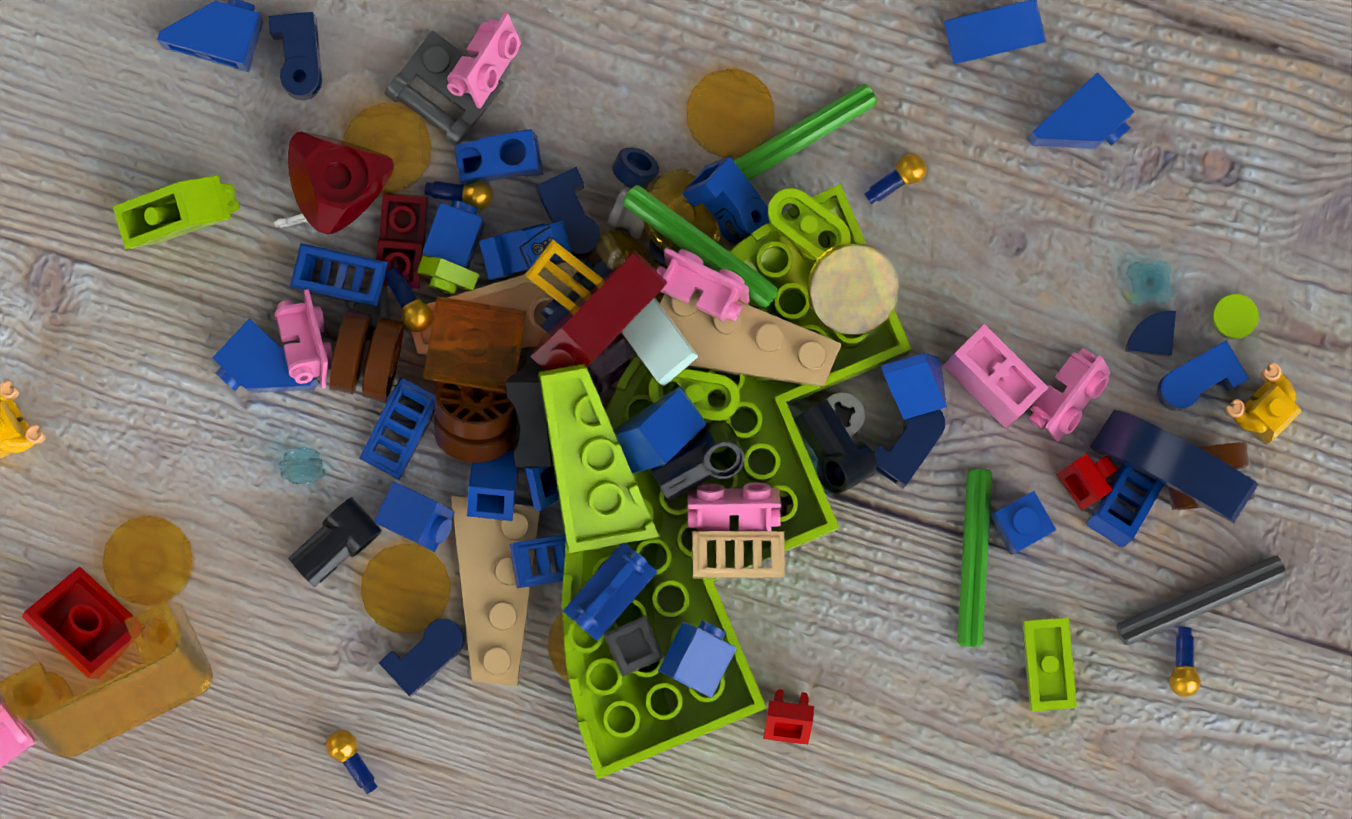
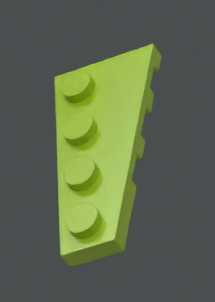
M585 364L539 372L568 552L573 553L659 537Z

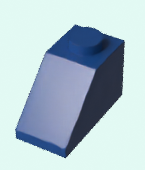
M229 0L228 4L214 1L159 31L157 40L163 49L249 72L264 21L260 14L254 11L255 6L243 0Z
M1097 72L1034 129L1027 140L1032 146L1096 149L1105 140L1112 146L1131 128L1126 121L1134 111Z
M248 319L212 358L221 366L215 374L234 391L241 385L250 393L315 390L320 384L314 377L305 384H299L294 378L290 377L284 350L251 319Z

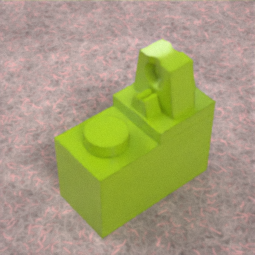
M219 175L180 181L112 206L125 250L163 243L231 219L230 214L240 210L233 184L221 183Z

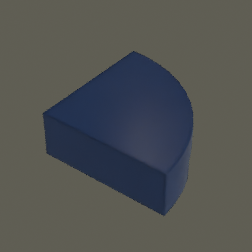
M1176 311L1158 312L1143 320L1130 335L1125 352L1170 357L1173 349Z

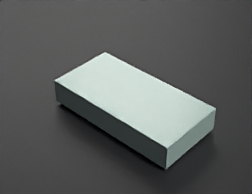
M655 297L622 331V334L656 381L663 386L699 357Z

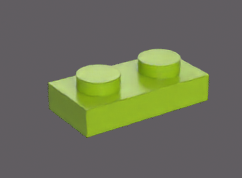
M1069 617L1022 621L1030 712L1077 708Z

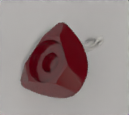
M297 132L289 142L288 169L293 194L302 213L277 219L274 222L275 227L285 228L309 222L315 230L327 235L344 229L365 212L381 193L394 171L392 158L380 152L342 140L308 132Z

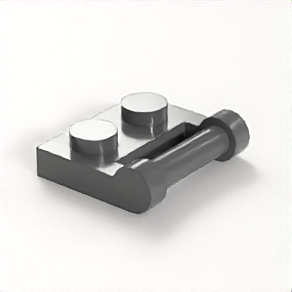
M432 30L401 72L390 82L384 95L394 102L398 100L403 102L445 133V140L456 146L465 139L504 87V82L499 79L497 87L490 93L481 109L476 107L471 94L464 93L462 96L452 94L447 88L449 84L447 77L453 71L461 56L467 55ZM419 77L465 111L458 120L454 119L412 88L411 84Z

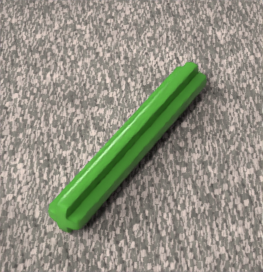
M862 84L733 162L750 181L873 108L877 103V98L867 84Z
M635 185L626 194L623 200L624 207L682 250H687L700 257L704 262V266L717 272L720 269H726L743 278L745 281L744 285L749 287V299L758 306L766 308L774 300L778 293L775 285L645 189Z
M973 468L967 472L957 641L959 645L964 647H979L983 643L992 472L979 468Z

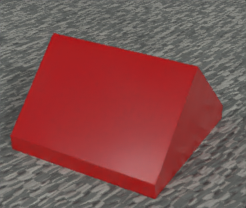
M80 566L24 611L21 616L88 679H100L145 629V626Z

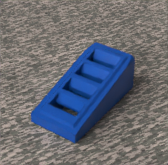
M300 243L290 287L297 292L304 293V290L309 289L311 295L378 307L388 263ZM320 260L323 261L319 281L318 283L311 282L316 261ZM336 263L340 265L334 287L328 286L332 264ZM349 266L356 267L351 290L343 289ZM365 269L374 270L368 294L359 293Z
M400 377L359 459L400 480L434 417L435 395ZM406 396L425 406L422 414L401 404L403 397ZM395 412L417 422L414 430L392 420ZM389 428L408 438L406 446L404 447L383 436L386 429ZM378 444L401 455L398 462L396 463L375 452Z
M1121 465L1109 484L1112 491L1099 500L1086 522L1089 528L1119 547H1125L1134 539L1165 485L1156 479L1152 483L1132 470L1133 467L1129 466L1126 468ZM1125 481L1146 492L1145 496H1141L1124 485ZM1116 496L1136 508L1135 512L1133 513L1116 502Z
M565 534L509 544L517 589L563 582ZM548 547L553 549L556 573H551ZM528 550H535L539 571L538 576L532 575Z

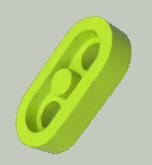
M783 189L772 197L768 206V220L773 229L819 262H835L845 255L850 245L851 235L844 221L799 189ZM786 206H793L798 210L799 217L794 221H788L783 218L782 209ZM822 233H830L835 238V245L831 248H824L819 244L818 237Z
M684 369L667 383H674L680 386L706 421H725L734 415L739 406L740 393L738 387L730 378L723 375ZM654 376L649 384V397L652 404L664 397L662 391L664 386L658 383ZM714 391L721 392L725 396L724 405L718 408L712 407L708 402L709 394Z

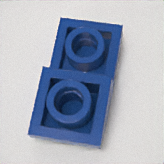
M1027 0L944 21L953 64L1046 42L1037 0Z

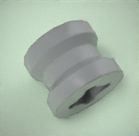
M625 185L614 204L607 225L614 229L619 227L627 229L631 237L640 240L648 224L624 207L623 200L631 189Z
M840 392L831 395L826 400H828L846 431L852 437L864 423V407L860 400L850 393Z

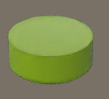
M1242 294L1225 296L1216 304L1212 313L1214 328L1221 336L1230 340H1239L1247 337L1256 328L1259 320L1257 306L1249 297Z

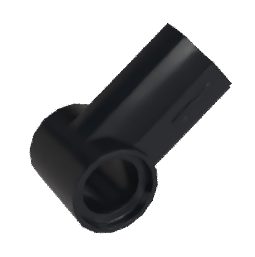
M825 399L815 404L794 419L819 460L816 472L825 490L831 494L838 495L875 474L877 463L873 451L862 441H853L828 400Z
M712 421L707 423L697 433L695 440L686 444L665 465L651 468V471L666 498L672 501L713 477L726 479L734 476L741 470L744 464V454L733 427L723 421ZM728 446L722 452L712 453L716 448Z
M350 497L338 506L322 522L323 527L288 558L313 587H316L349 556L353 558L382 532L381 528L373 522L372 518L353 497Z

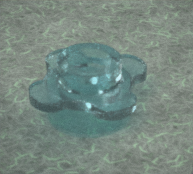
M1158 260L1155 264L1150 263L1146 265L1134 262L1128 267L1126 274L1131 279L1132 291L1129 294V300L1132 304L1143 306L1146 302L1151 301L1167 304L1172 300L1174 292L1170 288L1169 276L1171 267L1166 261ZM1148 279L1154 281L1153 287H1148L1146 285V281Z
M294 448L287 450L283 454V461L278 463V468L283 470L281 471V478L287 479L293 484H309L314 482L316 478L325 476V469L321 468L323 467V460L320 459V453L315 449Z

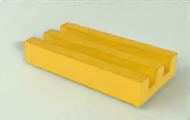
M552 239L536 262L526 272L525 276L570 311L576 303L539 275L542 268L547 269L582 298L590 291L550 261L553 254L556 253L595 285H598L603 278Z

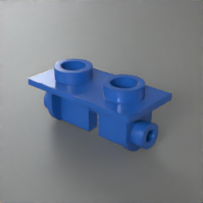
M622 543L566 606L563 612L598 641L658 571L647 563L634 549L632 550L626 543Z

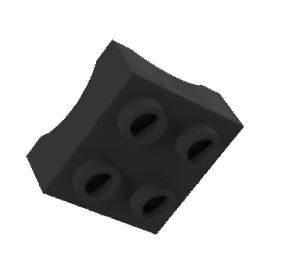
M536 347L524 348L522 352L523 368L509 376L506 381L507 397L514 405L520 422V439L514 451L515 467H551L553 464L539 372L545 370L530 357Z

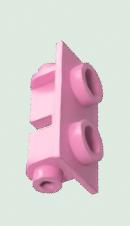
M504 12L499 21L489 19L488 22L481 23L477 33L466 49L469 55L476 56V58L461 56L453 71L447 77L449 82L447 88L452 94L456 96H462L464 93L471 94L476 107L480 109L490 93L497 87L500 77L511 59L517 55L521 45V41L508 13Z
M666 248L664 255L668 268L660 266L657 269V272L667 281L666 286L660 292L688 304L695 290H698L702 294L696 304L697 309L725 322L727 319L735 322L743 307L737 301L739 300L745 304L749 302V287L744 285V279L726 269H720L717 272L704 266V262L700 257L687 250L681 249L676 253Z
M309 289L304 290V303L294 304L290 300L282 301L277 305L274 317L282 343L299 341L298 343L284 345V354L290 377L294 378L299 384L308 383L313 377H319L321 388H326L327 370L332 367L333 352L330 342H322L320 334L324 333L322 310L320 306L313 307Z
M1084 348L1078 354L1073 352L1055 376V379L1067 388L1061 393L1051 385H1048L1049 388L1031 407L1032 415L1029 417V421L1042 430L1046 427L1053 440L1057 443L1064 434L1073 432L1082 418V410L1092 398L1096 399L1108 385L1111 371L1103 357L1099 355L1096 358Z
M707 483L687 492L688 528H697V531H730L729 515H738L739 531H771V527L780 526L781 500L779 488H771L770 485L765 483H749L741 489H725L723 485Z

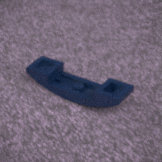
M1113 410L1090 446L1094 451L1103 456L1108 455L1111 460L1128 468L1131 466L1191 497L1199 506L1232 523H1235L1258 487L1256 481L1199 447L1156 425L1118 410Z

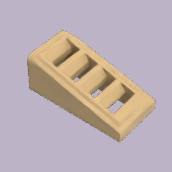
M693 531V579L785 578L784 532ZM762 541H771V568H762ZM707 542H716V568H707ZM725 542H734V568H725ZM744 542H752L753 568H744Z

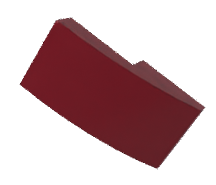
M383 193L380 235L377 240L376 260L388 263L383 286L420 288L421 274L416 272L423 256L429 196Z

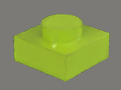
M422 256L416 272L431 278L430 287L451 295H455L456 289L473 291L479 276L478 273L450 261L429 256Z

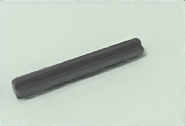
M1272 556L1124 620L1116 626L1119 637L1124 645L1134 644L1284 579L1287 575L1283 562L1278 556Z

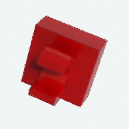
M1086 453L1056 473V476L1082 511L1112 491L1105 478L1118 469L1108 455L1093 463Z
M778 689L774 695V701L769 700L763 739L808 745L814 717V706L808 705V694L801 692L799 704L783 702V690Z

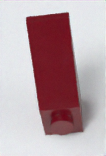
M634 250L543 335L530 357L545 371L585 364L587 367L666 286L667 281Z

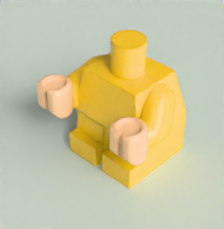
M1272 362L1267 366L1268 369L1265 368L1261 372V378L1266 382L1251 396L1254 401L1248 399L1243 403L1239 399H1234L1231 402V406L1228 405L1225 408L1226 416L1233 418L1244 430L1253 432L1265 445L1271 443L1302 412L1295 404L1297 395L1291 381L1281 373L1280 366Z
M10 380L3 381L0 384V459L10 453H21L34 444H40L45 441L46 437L43 432H40V426H29L26 420H20L23 414L14 401L18 397L19 391L17 388H13L14 383Z

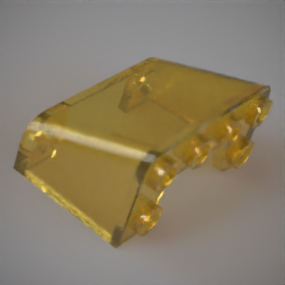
M166 600L125 620L127 628L144 661L143 664L74 697L68 683L62 676L54 672L45 671L42 663L38 662L0 681V690L9 709L52 753L59 757L69 758L77 756L202 695L212 683L213 672L182 604ZM153 619L148 627L147 642L143 636V628L149 620Z

